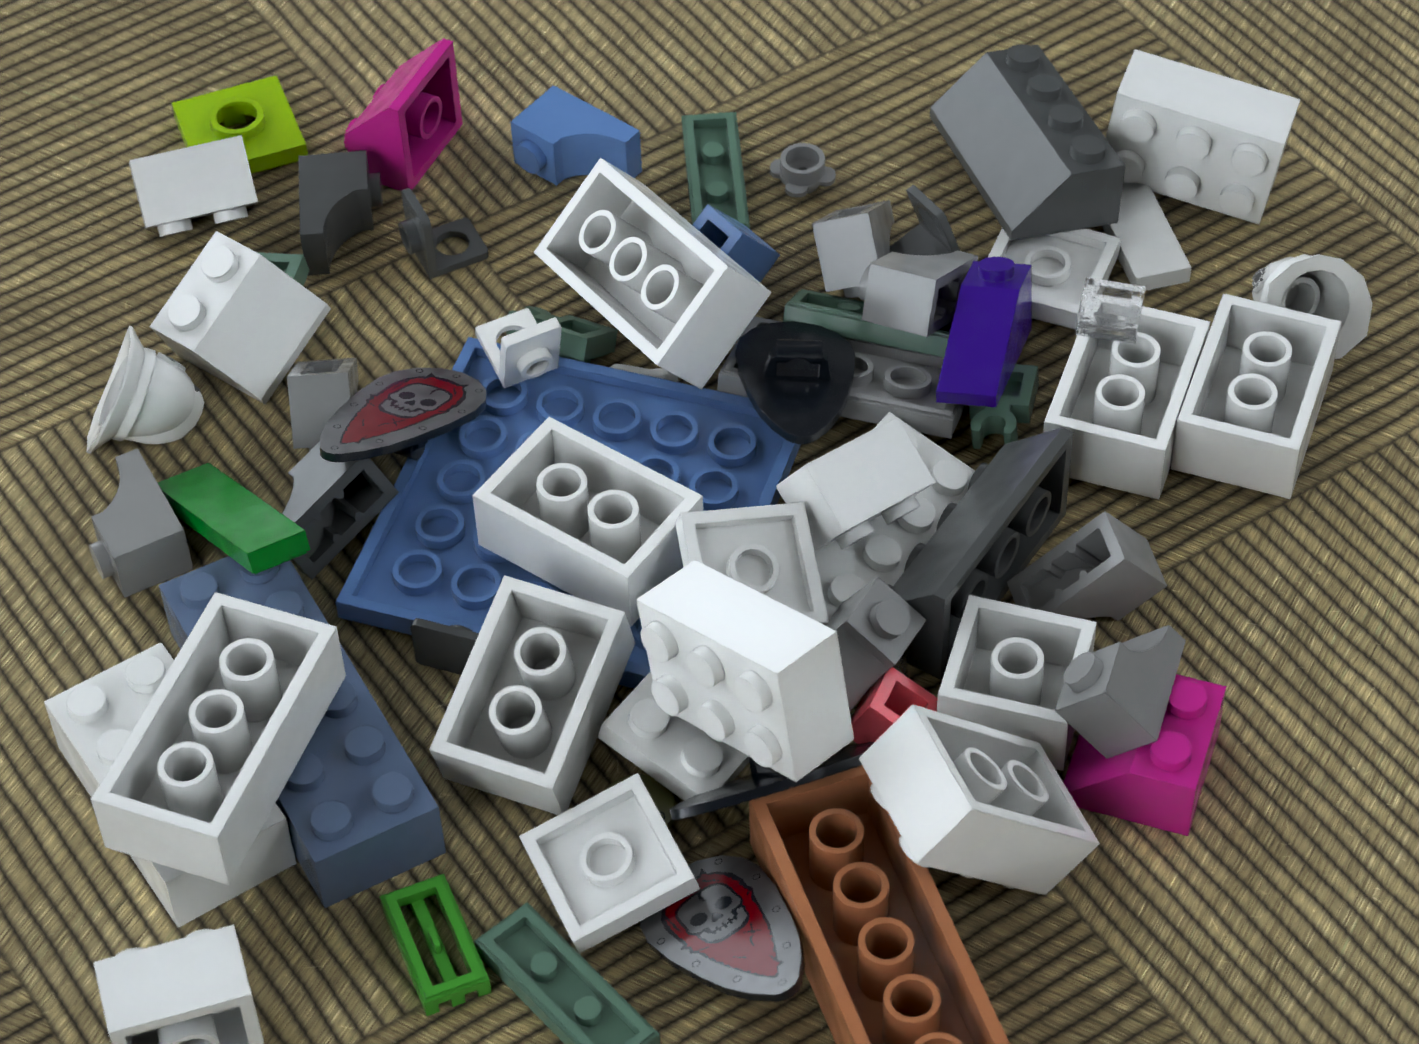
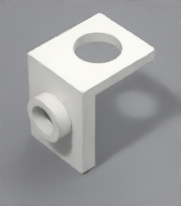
M525 308L475 328V335L504 388L536 378L558 368L562 327L556 317L537 324L530 309ZM518 330L501 338L500 350L496 344L498 337L506 331Z

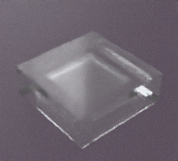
M1086 277L1076 320L1075 335L1136 344L1146 286Z

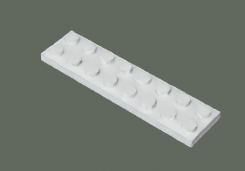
M888 412L876 427L892 420L896 416ZM899 419L934 478L935 483L915 495L920 507L897 521L887 525L881 515L870 521L875 531L855 544L841 550L835 540L815 551L828 620L831 619L842 602L879 577L886 584L894 586L904 573L906 562L912 550L919 543L927 544L936 532L937 524L943 511L951 502L956 504L960 502L967 493L970 480L975 472L974 469L901 419ZM651 671L601 725L598 735L600 740L684 801L696 795L720 788L733 781L749 763L748 755L723 741L712 739L705 731L678 716H671L664 712L656 703L651 691L653 683Z

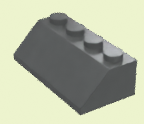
M1019 44L1005 50L986 52L930 107L929 117L1011 241L1118 223L1126 165L1039 45Z
M1062 427L1004 444L989 464L983 462L977 467L970 480L968 491L958 504L951 502L945 508L938 521L936 532L927 544L919 543L915 546L908 557L902 576L894 586L887 584L926 619V622L899 660L940 680L943 678L968 596L973 595L1001 601L1009 590L1007 581L1026 568L1065 516L1073 443L1072 431Z

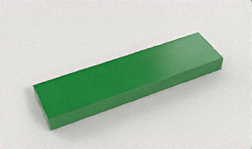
M209 462L158 482L163 494L179 519L252 574L260 573L306 554L310 550L305 529Z

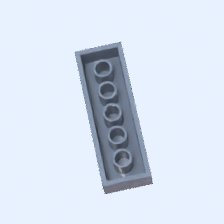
M227 556L159 585L170 632L180 650L215 592L328 624L290 560L260 573L252 574L230 556ZM341 644L346 677L276 801L277 806L287 819L294 854L324 908L446 853L439 806Z

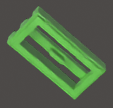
M444 874L380 896L382 910L426 1016L440 1012L439 1004L450 1000L453 1007L465 1003V994L476 991L478 997L492 993L488 974ZM432 895L436 896L468 971L467 974L459 977L456 976L424 898ZM410 904L442 983L432 986L401 912V906Z

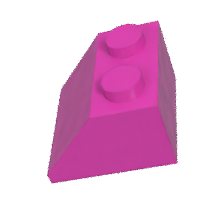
M443 38L401 64L389 80L377 88L373 100L358 118H354L349 123L344 136L345 148L348 152L366 150L369 173L380 172L381 183L384 186L399 191L407 188L413 190L463 125L453 41Z
M1176 674L1157 741L1108 759L1079 734L1064 780V785L1078 808L1188 836L1218 738L1226 686Z

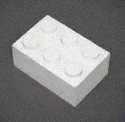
M1135 49L1116 95L1106 139L1126 165L1124 183L1135 182L1149 185L1155 193L1259 225L1279 169L1300 99Z
M1223 293L1177 419L1171 469L1291 499L1333 371L1342 321Z
M1098 295L1092 296L1044 421L1043 433L1062 427L1073 432L1069 478L1159 500L1171 467L1177 419L1209 334L1210 321Z
M548 417L472 495L478 544L575 597L624 611L630 627L640 618L636 599L683 568L675 526L679 514L703 511V495L551 417Z
M697 560L692 561L636 599L642 626L640 637L647 651L653 680L651 691L658 706L667 714L678 716L705 731L712 739L723 741L750 756L760 766L770 767L795 782H798L854 740L837 631Z
M504 575L429 749L443 778L556 815L567 811L635 645L626 613Z
M912 704L859 757L872 782L870 790L873 797L888 811L901 834L899 843L902 850L914 863L921 867H932L960 874L965 878H976L1001 884L1009 889L1017 888L1046 895L1100 844L1039 742Z

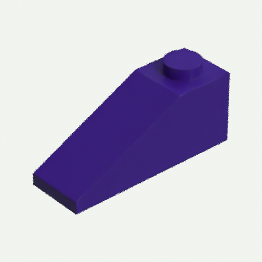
M988 257L981 261H973L960 287L936 389L937 403L997 407L1032 329V265L1014 264L1011 259L1005 257Z

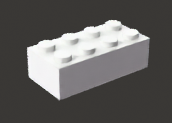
M602 158L598 160L534 251L544 263L657 366L701 390L772 293L646 185Z
M215 592L91 798L105 847L230 886L346 677L337 626Z
M162 642L44 701L58 748L91 798L174 661ZM276 803L230 886L130 855L178 928L296 864L287 819Z

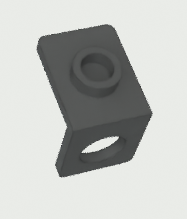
M915 185L909 187L906 192L920 224L892 244L890 252L894 251L909 255H941L956 250L960 251L945 213Z
M411 188L401 190L405 220L398 223L399 233L407 252L410 255H416L430 279L483 261L489 257L488 248L468 218H461L432 229L429 217ZM451 237L462 238L469 243L468 248L457 255H446L437 250V246L441 241Z
M415 618L410 627L417 663L462 674L479 633L473 632L464 626H448L420 618Z

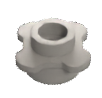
M796 143L788 146L781 153L780 159H776L770 164V175L774 178H779L785 185L786 194L795 198L804 197L814 192L819 186H830L836 179L835 170L825 166L824 152L819 147L809 143Z

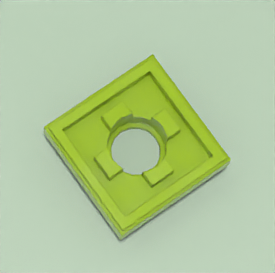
M277 75L171 103L174 118L186 147L242 135L251 174L299 161L298 156L308 155L306 142ZM245 115L256 118L253 123L244 128H227L234 124L246 123Z

